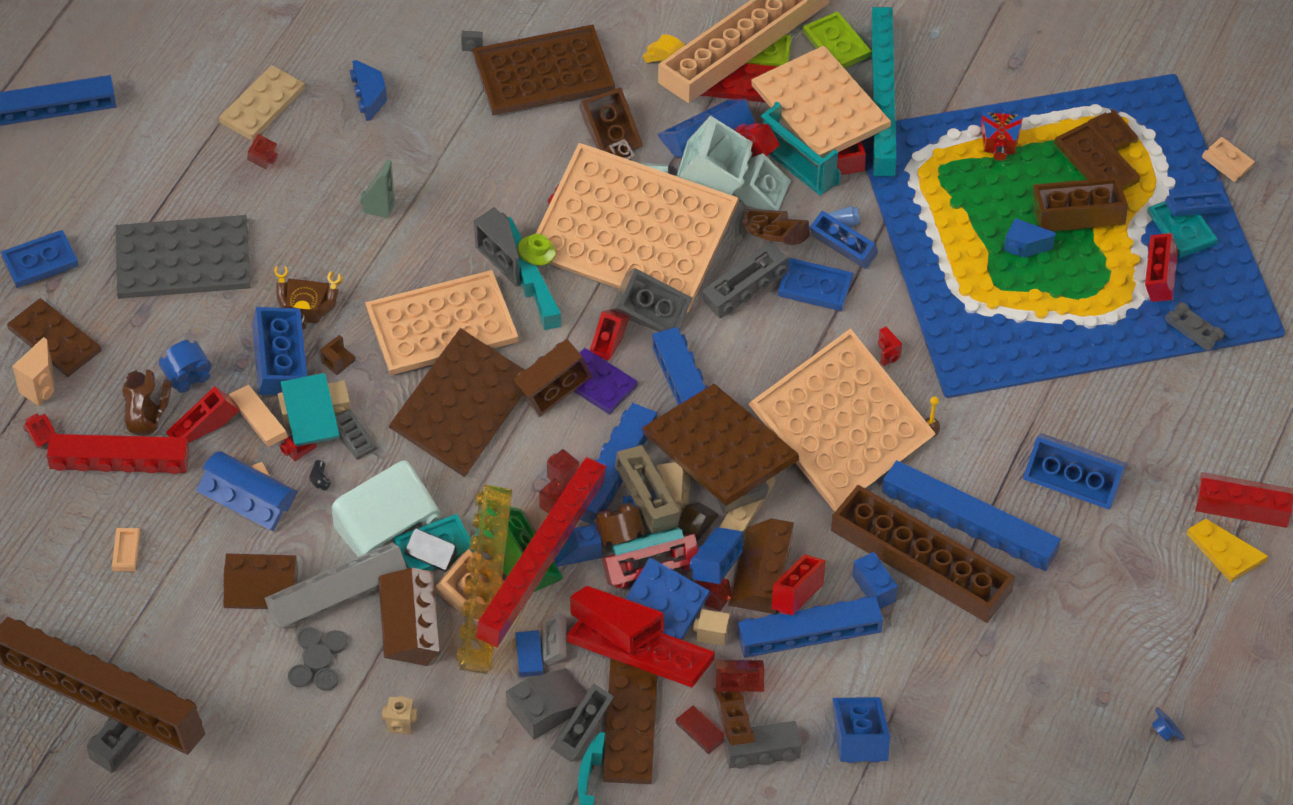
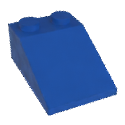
M880 697L833 698L836 743L840 762L870 761L876 763L888 761L890 734Z

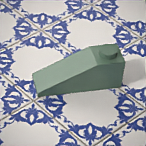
M391 160L385 162L370 181L367 190L362 192L360 202L363 204L364 213L389 218L395 204Z

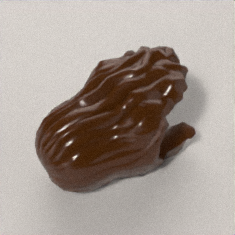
M135 370L128 373L127 381L123 385L122 393L126 401L124 422L130 433L149 435L158 428L160 417L169 403L172 384L169 380H165V383L162 385L160 403L155 404L150 399V394L155 388L154 373L151 370H146V375Z

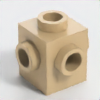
M404 696L389 697L388 705L383 706L382 720H386L387 732L411 734L412 725L417 722L418 709L414 708L413 699Z

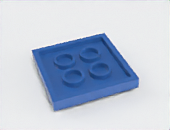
M650 557L625 599L662 612L664 614L663 633L683 640L711 592Z

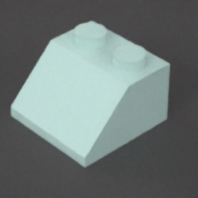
M762 153L749 159L747 162L748 170L743 176L744 184L738 191L735 190L733 193L747 206L761 210L778 211L791 180Z

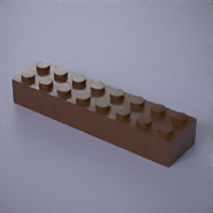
M860 485L854 488L832 515L831 531L869 554L875 552L882 562L986 623L989 622L1013 590L1014 575Z

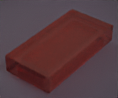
M694 705L676 718V724L707 754L724 742V733Z

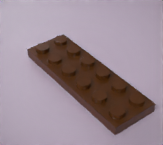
M610 658L608 693L614 697L607 707L603 782L652 784L657 675Z

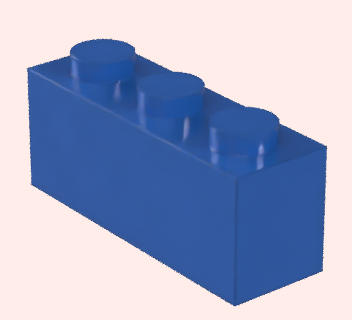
M823 210L809 227L813 237L864 269H867L878 253L874 242Z
M716 527L711 535H708L706 542L699 547L697 554L691 558L690 569L693 570V580L720 584L743 552V531Z

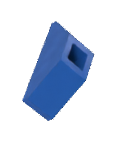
M354 60L352 61L353 70H350L351 81L356 82L354 91L356 98L360 97L361 100L358 101L360 113H364L366 121H370L387 101L385 82L381 71Z

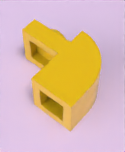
M662 34L657 42H653L647 47V51L642 58L646 63L662 62L684 47L685 44L674 36Z

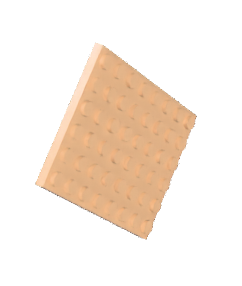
M579 143L536 234L546 236L556 250V256L549 263L550 265L617 289L620 288L626 272L636 268L692 297L686 312L688 313L738 205L739 199L738 197Z

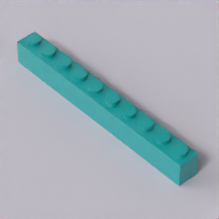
M872 7V100L891 122V127L873 135V175L895 176L896 123L893 7Z

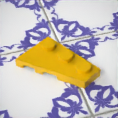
M1208 519L1202 520L1187 531V535L1230 582L1235 581L1265 563L1268 559L1266 554Z

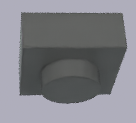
M462 30V51L472 52V48L482 47L483 32Z

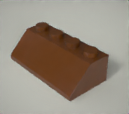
M1118 177L1033 185L1035 217L1038 227L1050 231L1126 225L1128 204Z
M770 518L747 527L730 606L776 614L777 610L772 609L773 584L786 571L793 539L794 522Z
M408 568L380 575L379 592L384 658L428 666L439 653L433 572Z

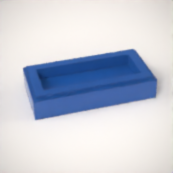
M539 630L515 632L519 677L543 675Z

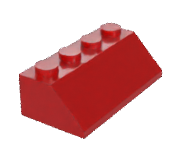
M1201 472L1195 511L1287 528L1292 513L1293 488Z

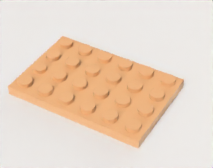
M821 46L751 79L754 89L771 108L776 101L781 104L780 119L794 136L822 158L833 150L839 152L891 127L888 117L825 46Z
M492 270L365 302L369 319L390 376L433 365L460 328L492 349L519 342L518 334Z

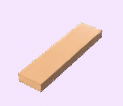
M250 385L229 394L240 410V413L267 447L288 437L286 430Z

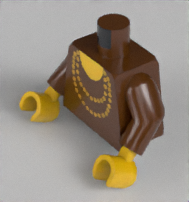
M278 266L275 267L274 272L278 277V282H276L277 301L281 308H300L302 330L306 328L307 323H318L322 316L328 314L335 307L339 291L337 285L343 282V277L340 273L338 279L333 281L334 272H329L327 278L331 286L329 283L290 278L285 282V278L289 273L287 267L285 266V273L283 275H279Z

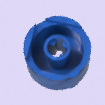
M184 340L171 346L166 351L168 355L164 359L162 356L159 359L161 370L171 382L172 387L177 389L179 393L186 392L190 385L196 382L203 383L210 378L211 363L195 340L194 343Z

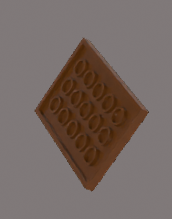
M593 24L472 48L473 58L492 115L601 94L615 89V83Z
M460 328L392 420L389 428L465 477L521 399L522 394L513 379L524 369Z
M712 384L642 427L643 434L725 506L799 461V454L716 384Z

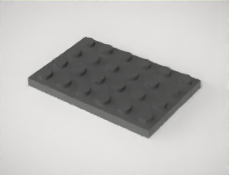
M247 215L116 225L118 299L251 288Z

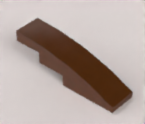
M737 685L713 688L718 712L730 745L755 742L754 732L749 722V715L745 710L744 698Z

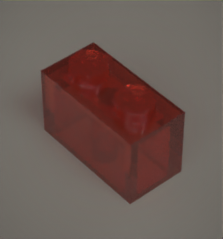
M715 660L716 692H764L763 660Z

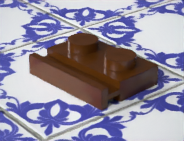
M1112 109L1110 113L1105 112L1089 120L1117 152L1138 141L1136 133L1115 109Z

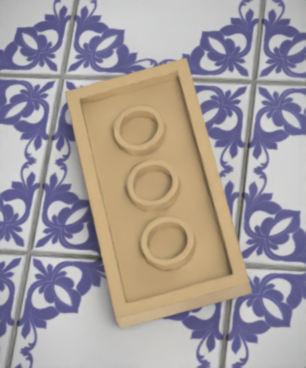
M271 65L219 116V122L249 140L254 141L305 90V83Z

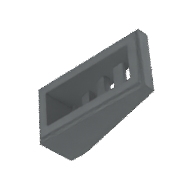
M351 410L335 417L340 439L356 460L376 450V446ZM363 442L366 443L365 445L356 449V446H358L359 444Z

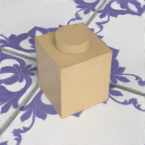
M702 609L700 618H695L693 631L697 632V641L725 646L730 614Z

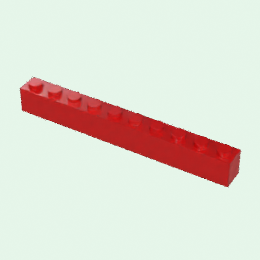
M585 457L479 619L476 633L477 639L496 648L499 646L603 485L607 466Z

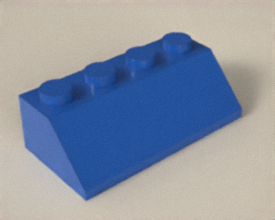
M728 99L658 133V137L675 157H683L687 141L709 116L714 117L733 130L741 124L751 125L755 121L746 99Z
M256 307L252 321L258 393L259 395H278V393L282 392L281 381L307 376L300 308Z
M1041 433L1036 438L1023 479L1110 510L1128 463Z

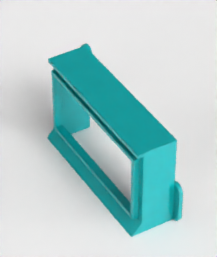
M776 101L772 108L761 115L764 119V124H769L780 144L769 156L819 196L833 186L840 185L841 172L837 168L838 151L833 150L822 158L780 125L779 119L781 118L782 107ZM778 134L787 142H789L792 146H794L797 150H799L802 154H804L807 158H809L812 162H814L818 166V168L815 165H813L810 161H808L805 157H803L800 153H798L795 149H793L790 145H788L785 141H783L780 137H778Z

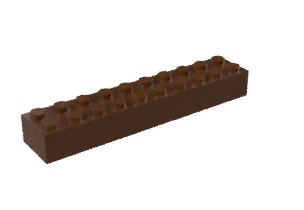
M7 616L0 624L1 666L186 755H189L204 737L205 731L197 711V706L190 699L184 700L170 690L165 691L151 681L146 682L132 672L127 673L113 663L108 664L100 660L94 654L89 655L82 652L77 646L65 644L58 637L48 636L39 628H31L22 620H14Z

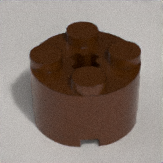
M632 502L619 505V510L613 512L610 509L596 512L597 517L593 520L600 535L602 547H605V542L608 541L615 545L635 539L638 532H641L642 535L646 534L638 506H633Z

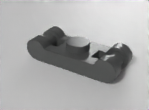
M1183 302L1176 305L1175 310L1170 311L1165 316L1166 321L1205 350H1210L1216 341H1220L1224 337V332L1221 328L1213 327L1189 310V307Z

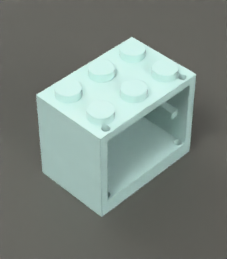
M709 116L687 141L677 177L733 195V192L735 190L738 191L744 184L743 176L749 167L747 162L752 156L751 147L753 142L714 117Z

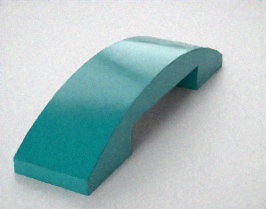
M600 732L594 738L583 756L578 775V805H595V796H589L587 792L592 765L602 766L605 749V733Z

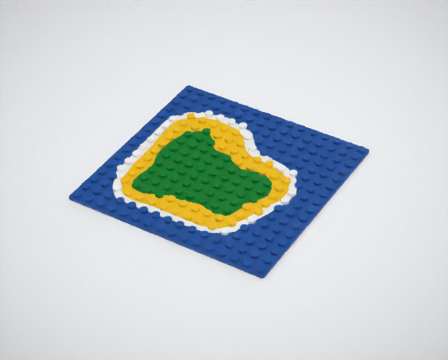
M1176 74L895 121V176L873 175V136L861 141L866 154L865 168L943 395L946 398L1282 338L1285 335L1284 327L1233 207L1229 212L1200 214L1217 237V245L1182 258L1177 256L1173 300L1151 302L1145 286L1150 235L1162 233L1147 213L1148 207L1164 202L1166 197L1170 195L1223 191L1229 200L1217 169L1202 158L1204 151H1207L1208 148ZM1112 109H1115L1138 136L1137 143L1133 142L1130 146L1118 151L1141 177L1139 183L1123 190L1128 204L1126 225L1053 231L1056 233L1052 250L1025 258L1004 251L1005 238L1015 218L1038 226L1033 197L1034 184L1087 180L1054 144L1055 138L1088 122L1090 119L1105 112L1110 113ZM982 112L1023 115L1016 151L1012 155L1006 154V159L1002 161L994 159V153L984 151L981 134ZM1180 302L1185 303L1189 310L1213 327H1219L1223 330L1224 337L1220 341H1216L1210 350H1205L1166 321L1165 316L1170 311H1174L1175 306Z

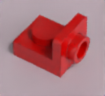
M887 326L880 329L878 345L882 350L880 363L885 366L889 363H895L901 357L902 343Z
M36 413L26 419L27 422L23 426L24 431H28L37 449L49 443L50 434H57L45 413L40 416Z
M292 435L280 441L281 444L279 445L282 453L285 456L289 455L294 462L317 448L316 443L296 447Z

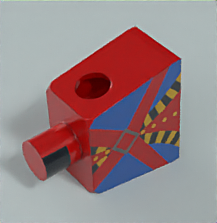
M982 112L981 134L984 151L994 153V159L999 161L1006 159V154H1014L1021 133L1023 115Z

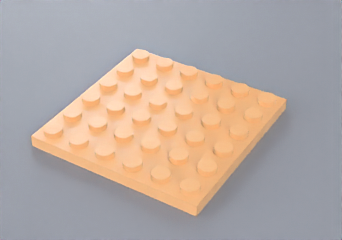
M851 328L749 403V406L765 426L799 454V461L796 462L797 466L834 512L857 485L867 488L888 472L896 460L901 462L936 434Z

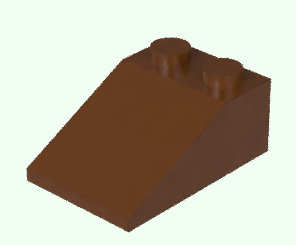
M621 87L581 100L579 109L597 149L605 150L608 145L623 139L627 141L631 150L643 147Z

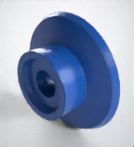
M1156 707L1155 711L1159 718L1152 725L1159 735L1167 742L1174 736L1182 741L1185 740L1184 735L1169 716L1159 707Z

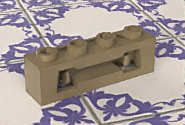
M642 445L618 451L615 468L636 506H638L651 533L654 534L678 527L681 509L678 503L673 501L669 487L664 485L660 471L655 469L650 453H646ZM641 473L644 476V482L641 479Z

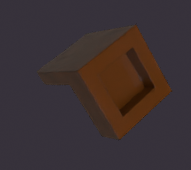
M340 335L320 349L322 364L336 375L356 361L355 356L344 348L343 337Z

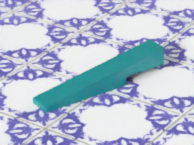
M510 216L508 217L517 249V245L522 240V237ZM519 256L520 281L525 298L534 296L543 329L548 330L561 327V313L537 266L524 261Z

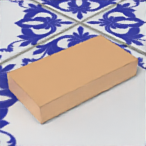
M116 528L112 561L113 571L136 572L140 528Z

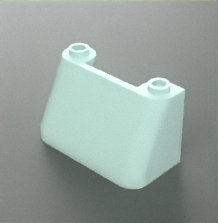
M406 460L396 463L340 496L332 505L334 529L357 557L383 547L385 542L419 522L422 526H426L442 519L441 512L412 465Z

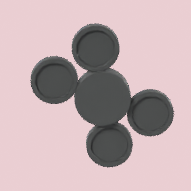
M305 627L301 629L297 634V642L300 647L306 649L303 654L304 665H295L289 670L288 680L290 684L295 687L307 686L312 680L313 672L316 673L314 681L317 688L323 691L334 689L339 679L337 672L330 668L332 664L331 652L338 653L346 648V635L339 630L330 631L324 636V645L320 644V632L316 628Z

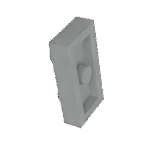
M557 613L542 622L543 663L551 665L566 657V616L561 613Z

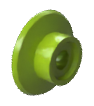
M542 234L527 236L517 245L519 256L524 261L533 265L549 264L556 256L553 244Z

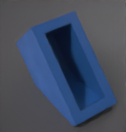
M1015 218L1006 235L1004 251L1025 258L1052 250L1056 233Z
M595 524L574 528L554 559L557 567L602 557V542Z

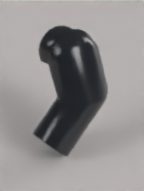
M316 460L309 479L316 488L325 491L331 484L330 480L326 479V476L323 474L326 464L321 460Z

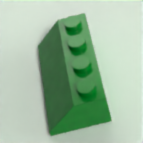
M491 503L474 523L479 529L478 532L481 537L487 542L489 551L499 562L500 569L508 577L536 532L522 509ZM554 561L534 592L563 578Z

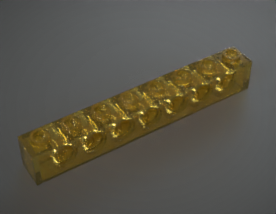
M485 484L482 490L476 494L475 505H478V512L474 514L472 527L476 529L475 535H472L470 540V549H473V554L467 564L470 578L466 580L464 593L468 595L467 602L463 603L461 613L462 616H465L464 625L461 624L459 630V639H462V645L458 647L456 661H459V670L487 674L492 668L494 646L476 638L477 626L474 624L473 619L481 618L501 587L512 489ZM487 508L493 509L496 516L490 515L487 512ZM484 530L490 531L493 534V538L487 537L484 534ZM481 552L488 553L491 560L484 559ZM479 574L485 575L488 578V582L481 581ZM476 597H482L486 604H479ZM470 642H477L480 645V650L472 648Z

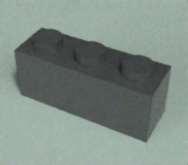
M593 684L551 749L571 762L614 696Z
M796 721L751 727L754 732L755 742L733 746L730 745L724 731V748L729 768L736 767L742 769L749 765H768L772 762L783 760L789 762L801 756V742Z

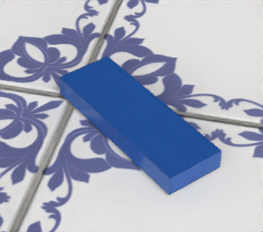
M1223 191L1170 195L1165 199V203L1173 217L1229 212L1232 208Z

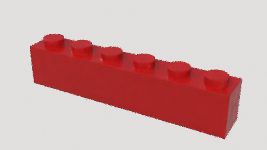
M50 434L47 460L49 469L58 471L92 470L102 472H163L178 474L187 473L190 450L188 439L185 437Z

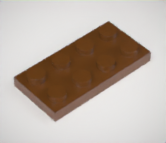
M1090 121L1055 138L1054 144L1087 180L1118 177L1122 190L1140 182V175Z
M41 298L7 323L8 329L31 348L43 337L46 338L53 366L67 377L101 352L99 344Z

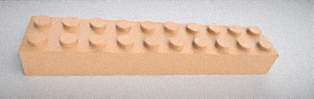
M750 0L659 63L658 83L687 103H690L827 6L830 0Z

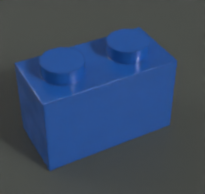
M875 552L854 560L852 577L865 596L868 598L876 596L880 609L896 602L898 586Z

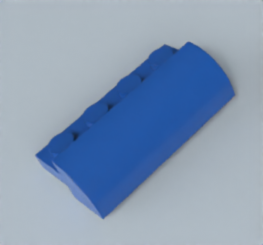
M222 451L214 453L207 460L202 468L206 471L196 489L197 492L271 531L275 530L283 512H288L298 493L297 490Z

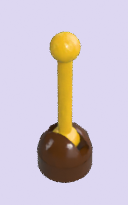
M933 396L930 399L932 404L931 414L925 421L936 433L933 436L935 437L940 432V423L935 418L936 405L939 403V399Z

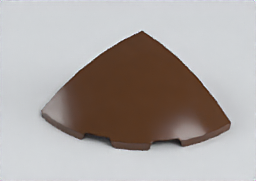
M747 209L744 212L743 224L745 229L758 238L774 243L797 245L810 237L809 221L788 219L787 211Z

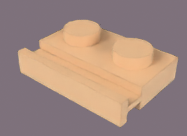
M1223 137L1211 145L1207 151L1205 150L1202 155L1203 159L1234 182L1247 173L1255 163L1254 160Z

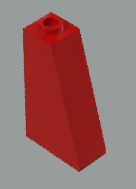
M585 586L570 596V614L629 654H632L664 632V614L658 610L590 586Z

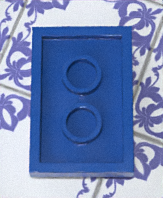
M63 230L1 251L2 259L16 288L79 266L78 260Z
M789 258V270L782 278L778 296L842 311L853 279V272Z

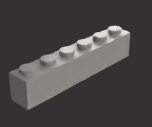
M390 543L264 599L273 623L279 628H289L294 626L297 620L312 618L317 615L318 611L333 609L339 605V602L345 599L353 600L358 598L361 592L378 589L380 575L404 570L407 567L399 546Z

